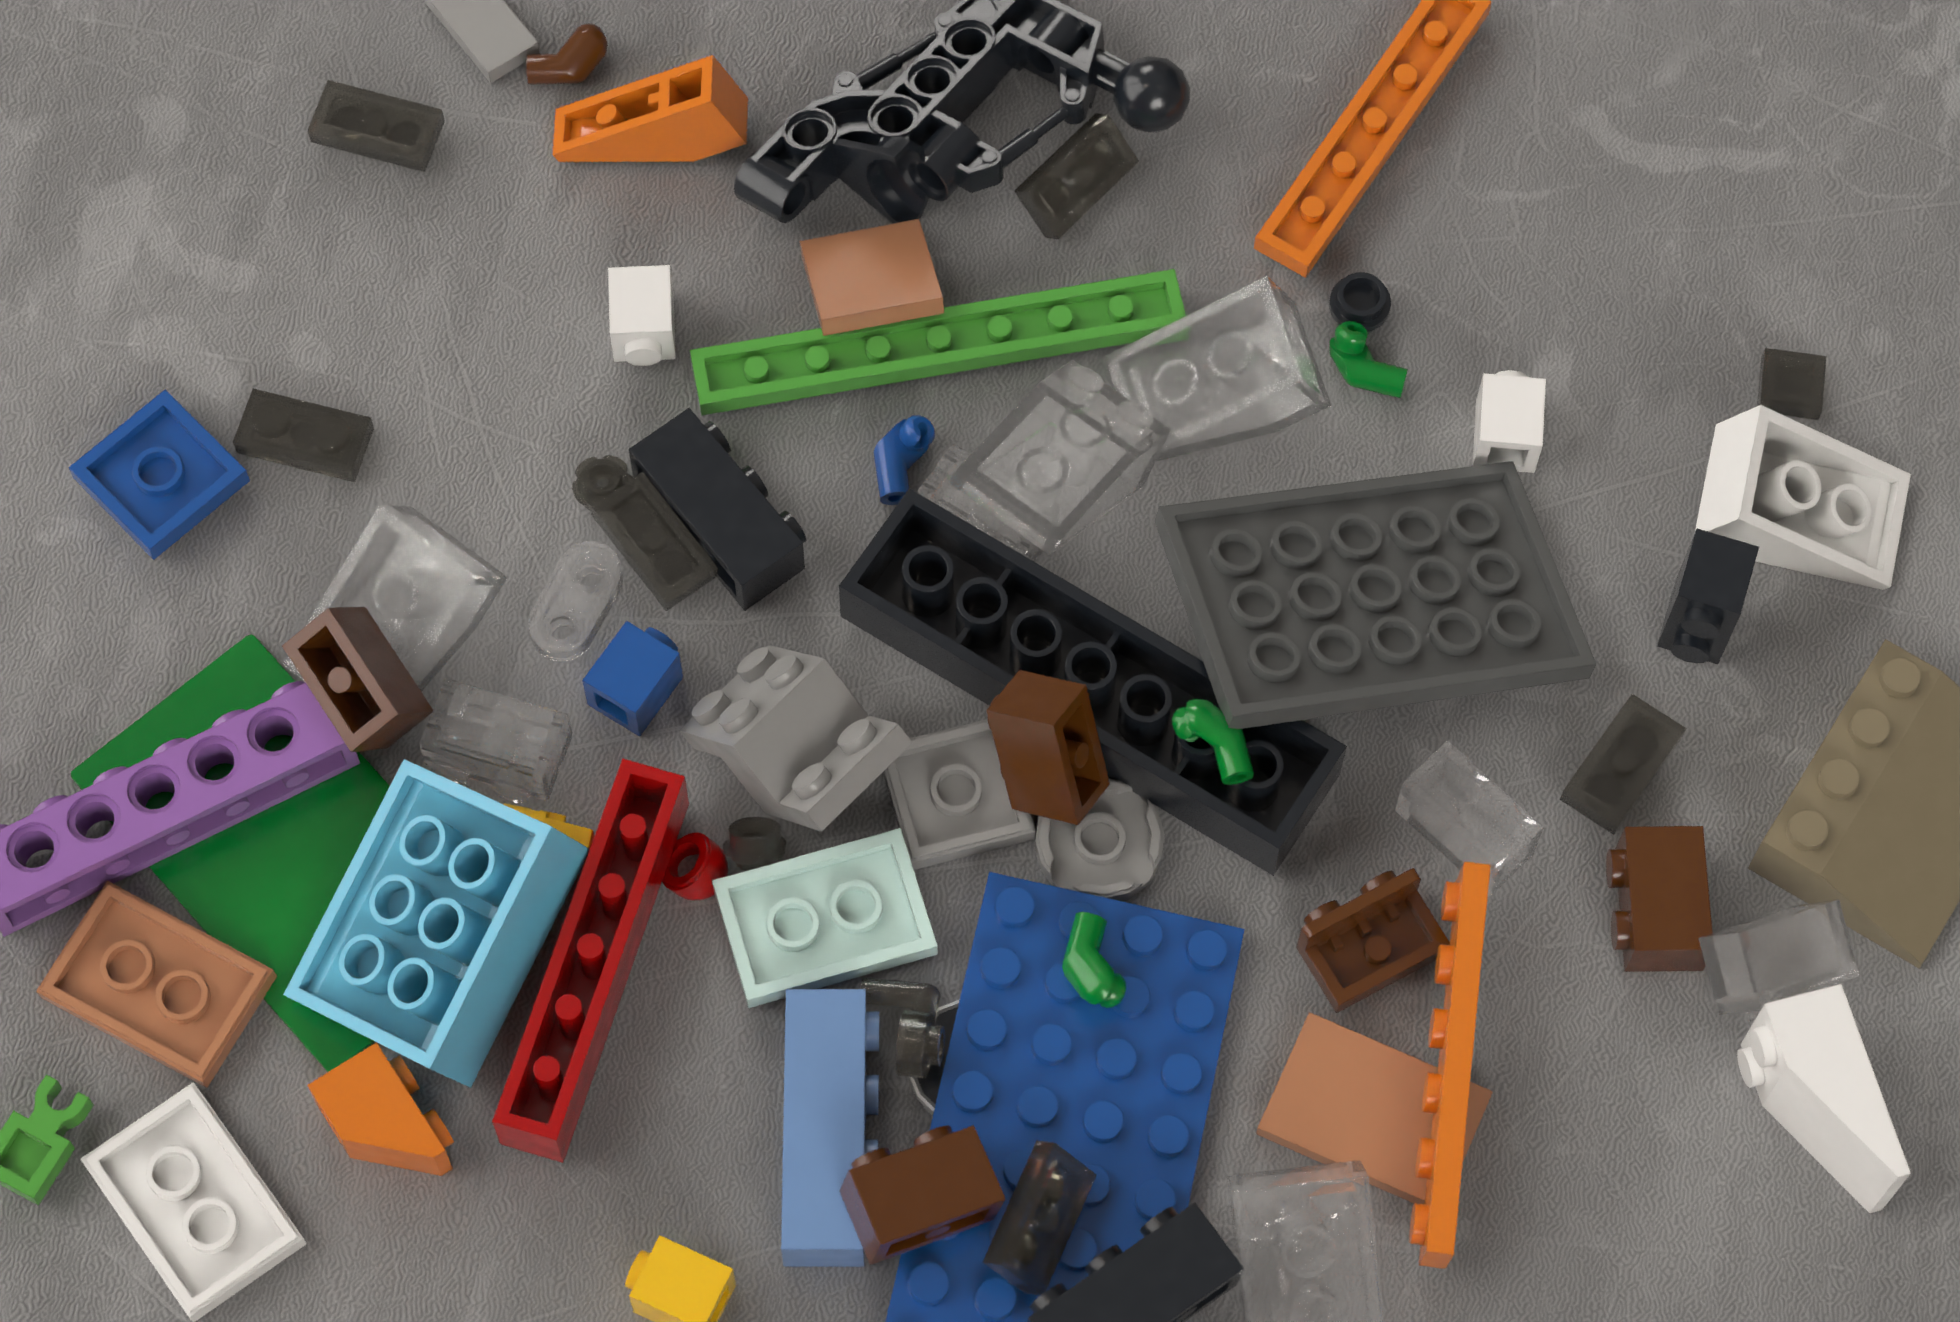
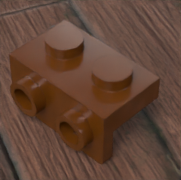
M1414 868L1398 876L1395 875L1394 871L1384 872L1368 881L1360 889L1362 895L1342 906L1339 905L1337 900L1327 902L1304 918L1305 925L1301 928L1296 948L1336 1013L1434 962L1437 959L1439 945H1450L1446 935L1418 892L1421 878Z

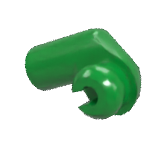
M1352 321L1339 324L1335 329V337L1329 341V351L1331 358L1346 383L1355 388L1401 398L1408 369L1375 361L1366 345L1368 332L1363 325Z
M1193 699L1187 702L1186 707H1181L1174 712L1172 726L1180 739L1193 742L1201 737L1213 746L1223 784H1240L1254 776L1243 729L1228 728L1220 708L1208 700Z
M1078 912L1075 914L1062 963L1064 976L1082 999L1093 1005L1099 1003L1102 1007L1112 1008L1123 1000L1127 987L1123 976L1114 973V969L1099 953L1107 921L1096 914Z

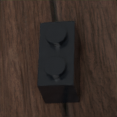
M1697 528L1675 580L1657 647L1671 650L1675 657L1686 662L1705 663L1708 661L1719 664L1741 615L1759 546Z

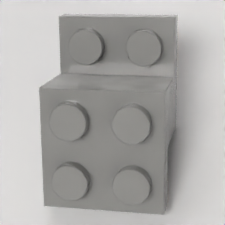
M771 645L758 648L748 654L737 667L738 674L722 690L713 691L703 697L692 709L691 714L693 717L679 730L693 749L721 757L764 813L821 832L913 743L898 723L869 716L825 658Z

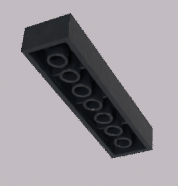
M910 488L839 585L840 616L989 706L994 697L1002 692L1019 670L1085 684L1108 777L1124 782L1133 788L1132 792L1146 800L1148 799L1152 804L1273 876L1341 773L1347 746L1304 720L1243 728L1254 776L1240 784H1223L1213 746L1201 737L1193 742L1180 739L1172 726L1174 712L1181 707H1186L1189 700L1205 699L1219 708L1202 660Z

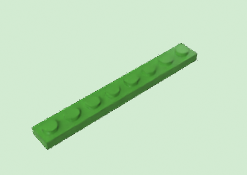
M1175 269L949 306L944 307V313L827 336H823L821 328L692 349L690 350L701 415L1182 335L1186 334L1188 322Z

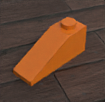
M713 55L556 108L553 156L558 162H695L747 144L748 97Z

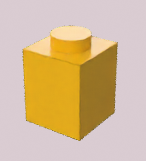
M659 1235L651 1253L641 1250L636 1256L627 1275L625 1287L631 1289L629 1298L633 1312L653 1322H718L736 1287L733 1268Z

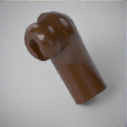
M582 24L573 32L557 54H527L526 70L528 85L578 84L586 80L607 52L608 43L602 29L595 24Z

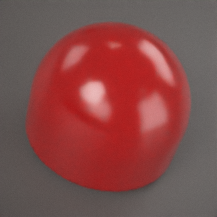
M699 832L689 833L676 841L662 883L666 888L683 899L691 901L708 899L715 895L712 880L728 876L726 855L721 847L706 835ZM699 854L693 869L686 875L679 877L678 866L680 862L687 856Z

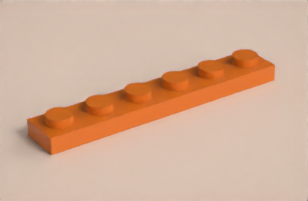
M1421 0L1256 235L1255 250L1299 275L1307 277L1487 18L1492 1Z
M1464 861L1456 882L1446 881L1443 891L1441 920L1450 921L1452 925L1450 945L1440 944L1438 948L1435 984L1446 985L1443 1009L1433 1008L1428 1038V1047L1439 1049L1437 1073L1427 1072L1422 1099V1112L1433 1113L1431 1138H1420L1416 1160V1178L1427 1179L1425 1203H1414L1409 1232V1243L1420 1245L1419 1266L1446 1269L1454 1256L1491 866L1489 864Z

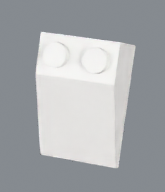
M1759 405L1716 424L1695 531L1698 528L1759 546L1755 562L1884 590L1890 588L1892 583L1911 474L1765 406Z
M1842 984L1765 1003L1740 1044L1742 1048L1737 1052L1738 1065L1745 1084L1749 1088L1756 1087L1762 1106L1868 1213L1882 1210L1910 1176L1911 1172Z

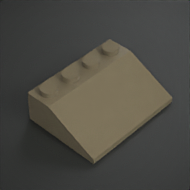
M1885 639L1762 840L1748 869L1917 968H1920L1960 901V687L1943 671Z

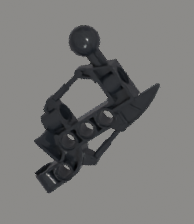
M961 0L947 12L940 13L935 17V31L898 54L892 53L856 75L849 71L836 75L832 95L814 100L802 110L794 112L758 151L751 154L745 160L736 176L734 193L741 201L779 222L787 223L798 216L812 200L816 201L839 178L892 224L916 220L922 217L929 198L936 201H945L958 187L973 193L1001 183L1004 179L1003 169L1038 143V139L1063 120L1071 125L1083 122L1087 116L1088 109H1092L1098 87L1114 95V103L1120 117L1129 126L1139 131L1156 133L1169 129L1183 118L1190 101V87L1184 72L1166 58L1146 56L1128 63L1105 51L1102 23L1058 0ZM918 56L886 91L867 90L902 69L904 63ZM1012 68L1018 71L1025 68L1056 84L1058 92H1060L1061 108L1031 130L1027 128L999 150L980 141L970 128L962 124L991 94Z

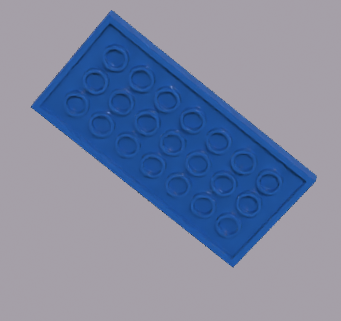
M989 872L930 1130L949 1125L952 1131L956 1132L974 1125L1006 1200L994 1220L901 1254L885 1322H1027L1028 1317L1033 1315L1029 1306L1048 1289L1063 1283L1066 1289L1069 1290L1089 1276L1085 1267L1103 1251L1118 1245L1124 1252L1144 1238L1140 1229L1158 1213L1173 1207L1179 1214L1188 1207L1245 929ZM1078 912L1096 914L1107 921L1099 953L1114 969V973L1123 976L1127 987L1123 1000L1112 1008L1102 1007L1099 1003L1096 1005L1088 1003L1081 998L1064 976L1062 963L1075 914Z

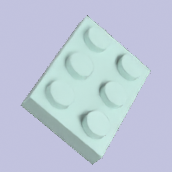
M901 828L712 880L713 890L748 1008L786 998V989H818L938 955L936 939Z

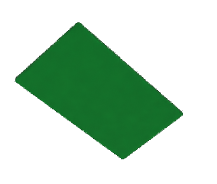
M247 635L71 771V777L77 786L83 790L93 785L94 780L105 771L121 766L129 768L153 756L154 751L159 746L176 738L189 739L212 728L213 723L228 712L238 709L247 711L270 700L275 691L286 684L295 682V680L254 635ZM288 735L275 736L266 743L264 750H282L290 744L293 737ZM359 751L356 753L360 764L149 866L151 871L206 934L274 970L277 977L263 999L326 1072L331 1071L367 1049L375 1041L283 994L390 787ZM227 763L215 765L206 773L205 779H222L231 772L234 765ZM160 792L155 794L148 800L145 808L159 809L166 806L172 800L174 793Z

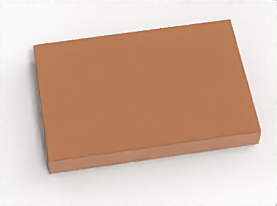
M107 881L36 992L49 1003L208 1088L277 975L268 966Z
M1309 1012L1259 1123L1256 1134L1409 1202L1424 1204L1427 1179L1416 1178V1160L1420 1138H1431L1433 1113L1422 1112V1099L1427 1072L1437 1073L1438 1067ZM1470 1082L1463 1161L1493 1091L1473 1082Z

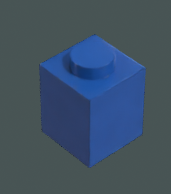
M626 621L582 680L587 705L640 737L683 679L680 653L677 652L678 647L668 636L659 630L648 627L643 631Z

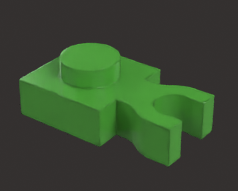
M47 1074L36 1090L35 1107L30 1117L27 1118L13 1111L0 1131V1185L38 1206L75 1150L71 1141L63 1137L64 1134L82 1123L94 1106L89 1097L77 1092L69 1107L63 1110L53 1109V1100L60 1093L62 1087L56 1079Z

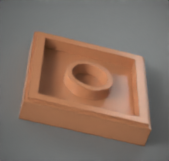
M919 219L800 241L802 260L823 336L944 313L943 295Z

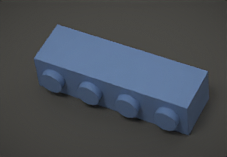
M786 989L781 1228L783 1267H864V1249L839 1190L848 1170L853 1169L851 1163L858 1157L878 1149V1139H866V1115H879V1075H866V1051H879V1011H867L866 989Z

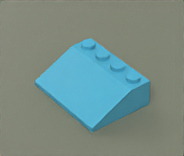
M403 759L283 995L439 1074L471 1088L590 849L552 826Z

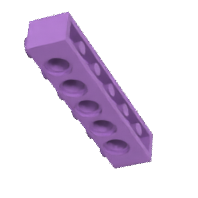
M295 681L275 691L270 700L247 711L238 709L222 715L213 723L212 728L189 739L176 738L162 744L154 751L153 756L129 768L121 766L105 771L94 780L93 785L73 795H60L45 800L34 809L33 814L10 825L0 824L1 933L5 937L100 891L107 881L114 884L360 764L357 753L350 752L304 681ZM288 735L293 737L290 744L282 750H264L266 743L275 736ZM222 763L234 765L231 772L222 779H205L206 773L215 765ZM160 792L174 793L172 800L166 806L159 809L145 808L148 800L155 794ZM100 821L114 822L113 827L106 835L93 839L86 837L87 831L95 823ZM45 849L54 851L46 864L36 868L26 867L28 859L35 852Z

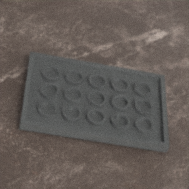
M1513 461L1159 506L1155 525L1219 708L1226 719L1228 728L1243 729L1590 679L1596 666L1591 649Z

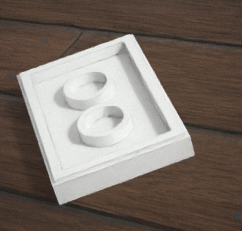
M194 1082L81 1158L89 1173L192 1322H196L306 1245L300 1232Z

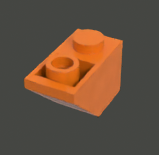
M376 1042L307 1085L316 1105L350 1158L439 1176L453 1169L445 1148L453 1144L454 1140L434 1109L422 1114L411 1094L420 1088L400 1055L388 1061Z

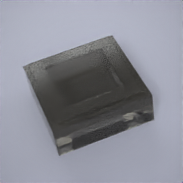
M1765 348L1760 364L1757 406H1765L1784 416L1818 420L1823 409L1826 356Z

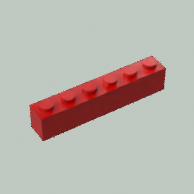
M622 758L492 1120L501 1145L564 1163L689 806L686 780L683 775Z

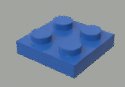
M166 389L68 467L73 479L153 560L250 481L246 469Z

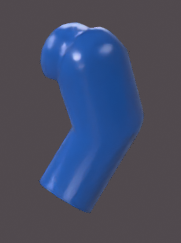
M913 415L908 419H903L875 446L874 460L881 503L897 505L908 491L907 470L927 451L935 438L934 426L926 417Z

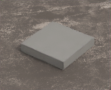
M988 719L910 738L913 743L883 771L898 828H901L914 870L1035 840L1036 831L1031 814L1011 808L1005 781L1001 775V765L992 731L988 725Z

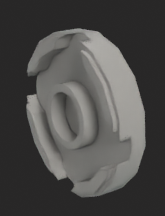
M1109 779L1110 785L1079 825L1039 816L1035 851L1041 872L1052 886L1123 902L1131 899L1150 884L1161 865L1165 834L1158 811L1148 799L1146 801L1141 796L1132 792L1133 788L1124 782Z

